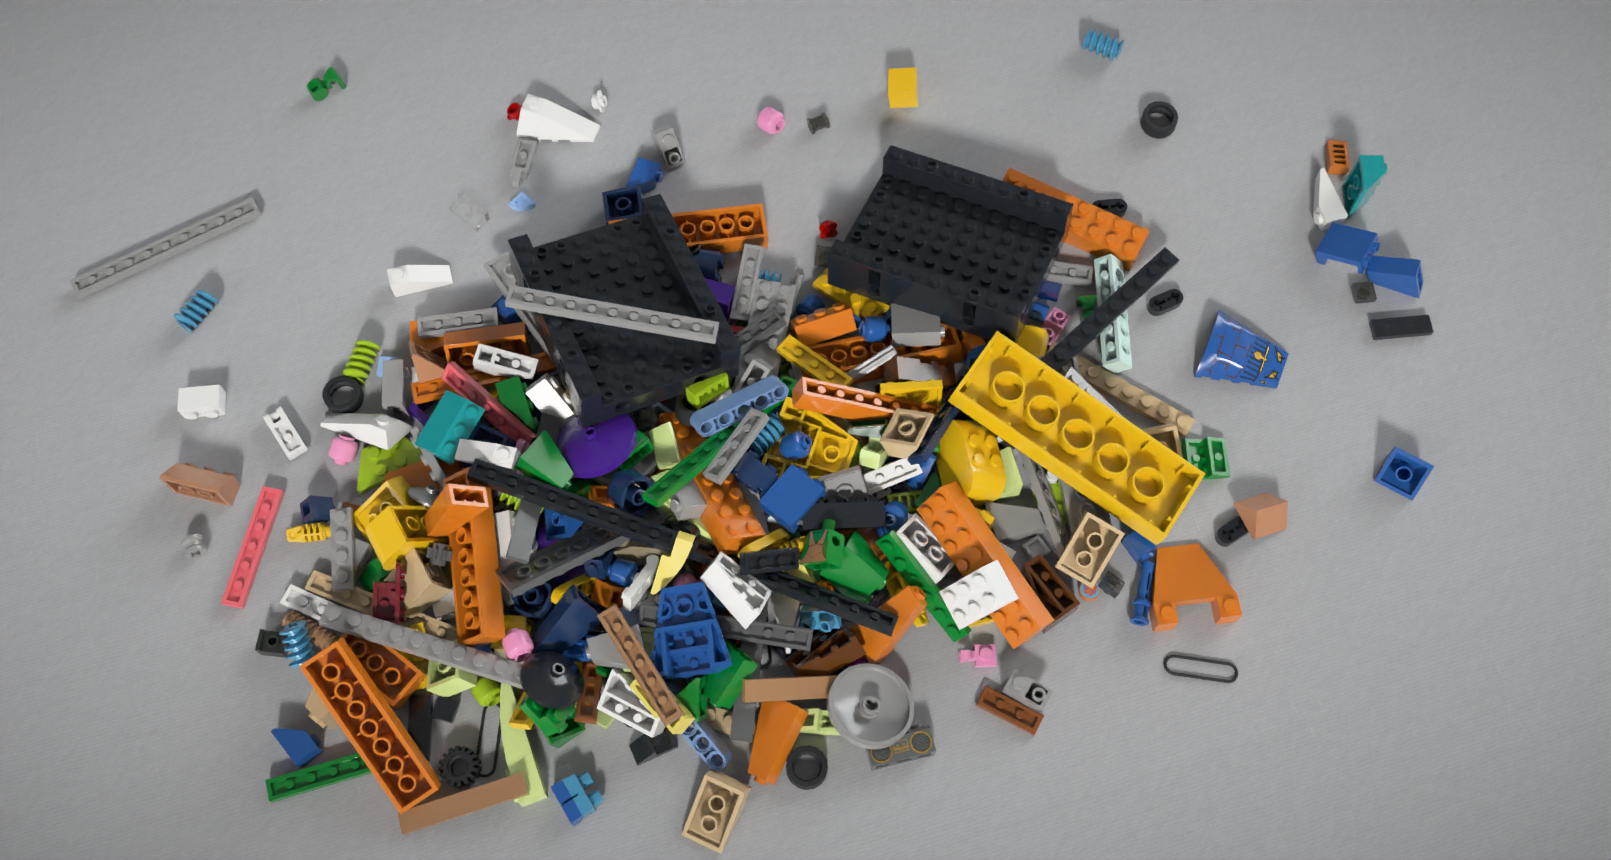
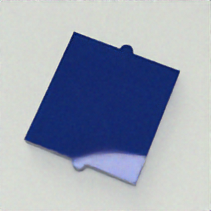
M1046 281L1038 298L1057 302L1062 284Z

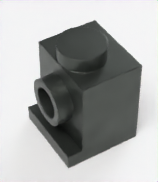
M260 629L255 650L261 655L286 658L290 651H284V648L289 643H282V640L287 635H280L276 631Z

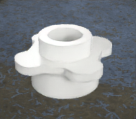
M598 90L597 94L592 95L591 101L593 108L600 109L602 113L604 112V107L607 106V98L605 95H602L601 90Z

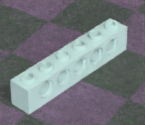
M1112 254L1094 259L1098 307L1125 284L1123 262ZM1126 310L1100 334L1103 367L1114 374L1132 369L1128 314Z

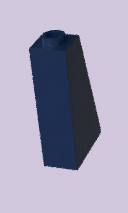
M571 585L531 637L534 645L531 655L539 651H553L563 654L565 650H568L601 623L597 617L602 612L600 606L575 585Z

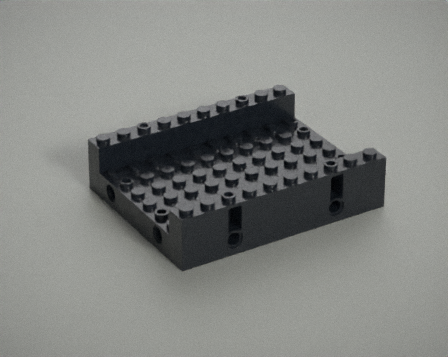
M890 145L883 157L882 175L845 240L836 239L828 252V284L890 306L891 304H898L939 316L940 323L988 340H991L998 331L1014 343H1017L1068 236L1074 204Z
M661 194L642 199L641 215L533 247L527 234L507 240L511 270L519 287L719 322L716 343L712 344L530 311L583 428L685 394L686 387L716 375L727 373L728 379L739 375L741 347Z

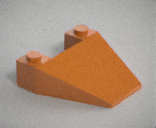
M1198 543L1156 549L1150 596L1152 604L1149 609L1153 632L1173 630L1179 623L1176 606L1210 602L1215 624L1236 622L1242 616L1238 594Z

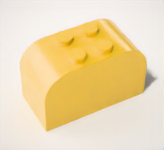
M952 420L939 441V453L934 452V455L937 456L936 463L941 483L944 486L957 481L973 506L981 510L984 503L997 500L1002 495L1006 485V474L996 435L977 421Z
M387 506L366 527L367 537L384 570L392 571L396 567V560H402L413 548L427 552L428 547H433V542L449 545L448 536H427L424 515L430 507Z

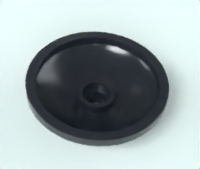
M539 651L530 655L521 666L520 683L524 692L534 702L550 709L568 708L575 704L583 693L584 678L580 669L571 659L563 654L553 651Z

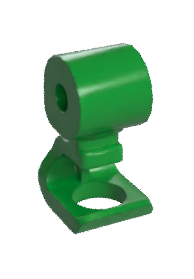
M333 67L327 69L323 76L324 80L314 78L306 86L315 101L324 100L328 96L327 90L333 88L331 81L338 82L342 89L346 88Z
M1096 294L1077 297L1076 306H1084L1080 323L1093 312L1094 302L1097 298Z

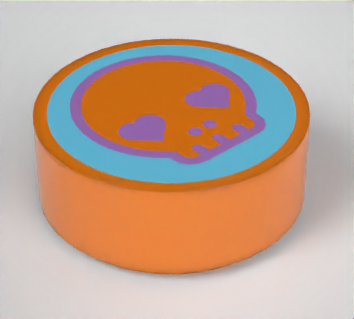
M1098 582L1095 583L1093 588L1081 583L1078 589L1080 597L1085 601H1094L1101 591Z

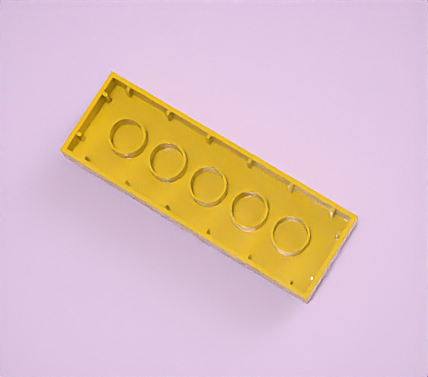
M998 331L948 400V402L1155 545H1158L1167 537L1205 475L1203 471Z

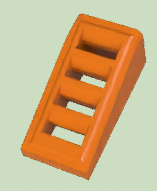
M1327 140V174L1346 176L1349 171L1347 142Z

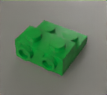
M527 694L519 705L521 710L547 736L563 732L568 726L566 719L571 717L576 711L575 704L564 709L543 707L529 698Z

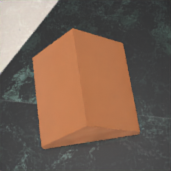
M410 341L408 345L419 383L441 378L447 366L446 359Z
M1266 492L1234 503L1253 540L1287 528L1288 501Z

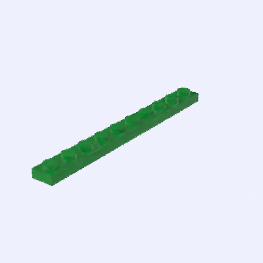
M783 375L779 379L788 387L789 393L787 397L792 395V389L798 380ZM785 399L760 412H763L768 415L782 402H784ZM741 421L711 435L642 493L643 501L658 508L711 463Z

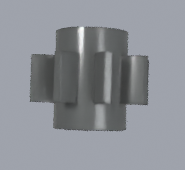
M433 542V547H428L426 557L430 558L429 564L445 566L446 561L451 562L453 552L449 551L450 545Z

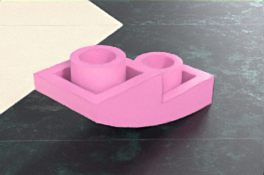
M1056 307L1052 309L1046 317L1044 324L1040 327L1046 329L1049 335L1047 350L1056 342L1071 319L1070 315Z

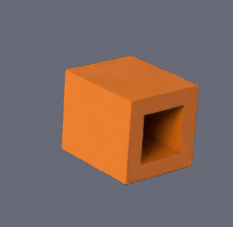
M596 579L591 600L605 607H611L616 604L618 608H622L623 599L621 596L625 587L614 585L610 580Z

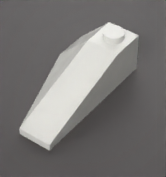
M528 94L521 107L517 136L541 142V140H552V142H558V140L594 142L600 125L547 99Z
M333 413L320 423L321 427L386 450L394 446L412 429L411 425L383 414Z

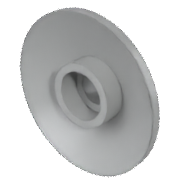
M427 485L426 488L410 487L408 489V494L411 498L427 507H431L439 496L438 489Z

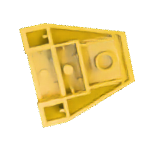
M786 397L779 414L786 432L784 436L795 431L804 432L812 441L811 451L806 457L790 461L780 452V444L783 438L780 436V440L774 441L775 444L769 448L768 454L765 453L762 463L766 465L768 462L774 466L778 472L776 474L778 479L791 464L797 468L802 467L809 474L808 476L813 480H819L818 477L848 469L858 440L821 413L793 408L792 398Z

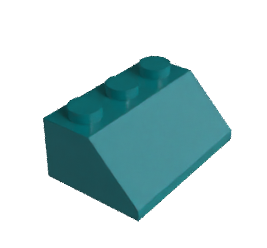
M1360 155L1342 185L1344 206L1348 214L1346 219H1350L1367 203L1371 195L1374 194L1377 185L1380 184L1382 177L1386 175L1387 164L1384 163V155Z
M446 390L414 444L452 465L455 462L454 458L460 439L468 440L485 409L464 397Z

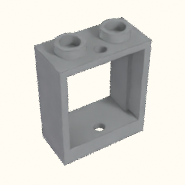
M399 358L383 361L382 407L389 417L400 421L412 420V414L408 409L412 405V374L405 361Z

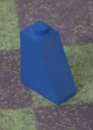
M1373 255L1369 268L1365 269V274H1368L1370 283L1415 298L1420 297L1424 283L1421 260Z

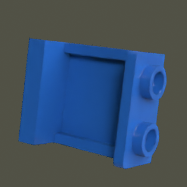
M1332 222L1316 249L1317 263L1325 265L1327 260L1331 259L1357 266L1358 273L1363 274L1364 270L1369 268L1372 256L1380 248L1378 234Z
M793 464L759 500L760 508L791 533H794L799 528L798 522L820 497L823 499L826 496L825 486L818 479L813 480L808 476L809 474L802 467L797 468Z

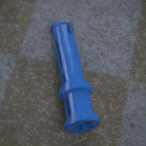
M1150 561L1141 562L1137 595L1132 601L1134 609L1130 622L1139 626L1149 624L1147 619L1148 610L1152 604L1149 597L1155 565Z

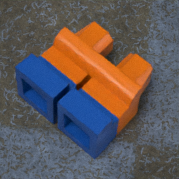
M962 331L961 336L963 339L960 341L962 346L961 359L966 360L965 373L967 374L986 345L982 337Z

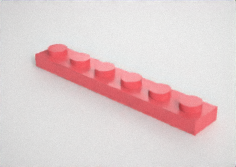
M454 361L447 364L442 379L461 397L485 409L482 416L501 433L511 437L516 442L522 439L531 445L535 441L536 434Z
M262 486L221 604L224 606L244 609L284 496L283 490Z

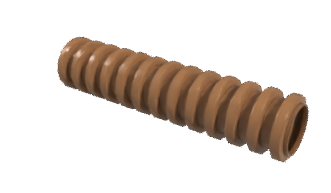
M295 610L289 611L282 621V626L285 627L292 622L305 620L306 625L304 627L308 628L307 635L311 637L310 642L315 643L318 647L320 646L323 650L340 638L333 632H329L328 629L318 626L316 622L313 623L312 620H307V617L302 616Z

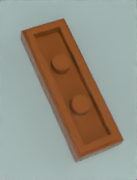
M592 661L583 662L584 690L577 701L574 722L596 724L597 706L600 701L603 676L596 673L598 665H595Z
M986 685L975 705L1033 736L1044 717L1039 712Z

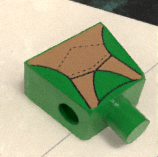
M823 519L821 530L809 532L800 558V565L814 571L842 568L845 537L834 531L836 524L834 520Z

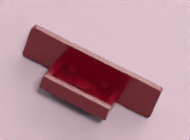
M396 560V581H373V617L398 625L400 622H404V609H400V600H404L405 587H400V579H405V566H401V560Z

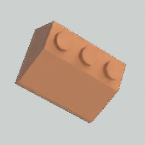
M176 463L159 477L174 493L227 506L233 505L241 486L240 482L235 478L236 476L231 473L223 472V474H220L207 467L203 470L190 463H185V465Z

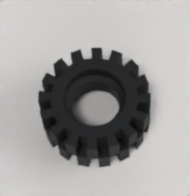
M455 746V749L449 748V753L446 754L444 752L442 755L444 759L439 760L441 767H438V771L441 772L439 774L440 777L454 788L470 787L469 784H474L476 782L474 779L476 777L479 779L480 777L478 772L482 771L480 766L482 762L478 758L479 756L465 746ZM459 759H465L468 763L467 771L462 775H455L453 773L454 763Z

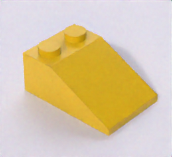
M402 475L387 480L353 513V523L369 543L370 541L365 529L387 506H425L409 496L408 489L410 486Z

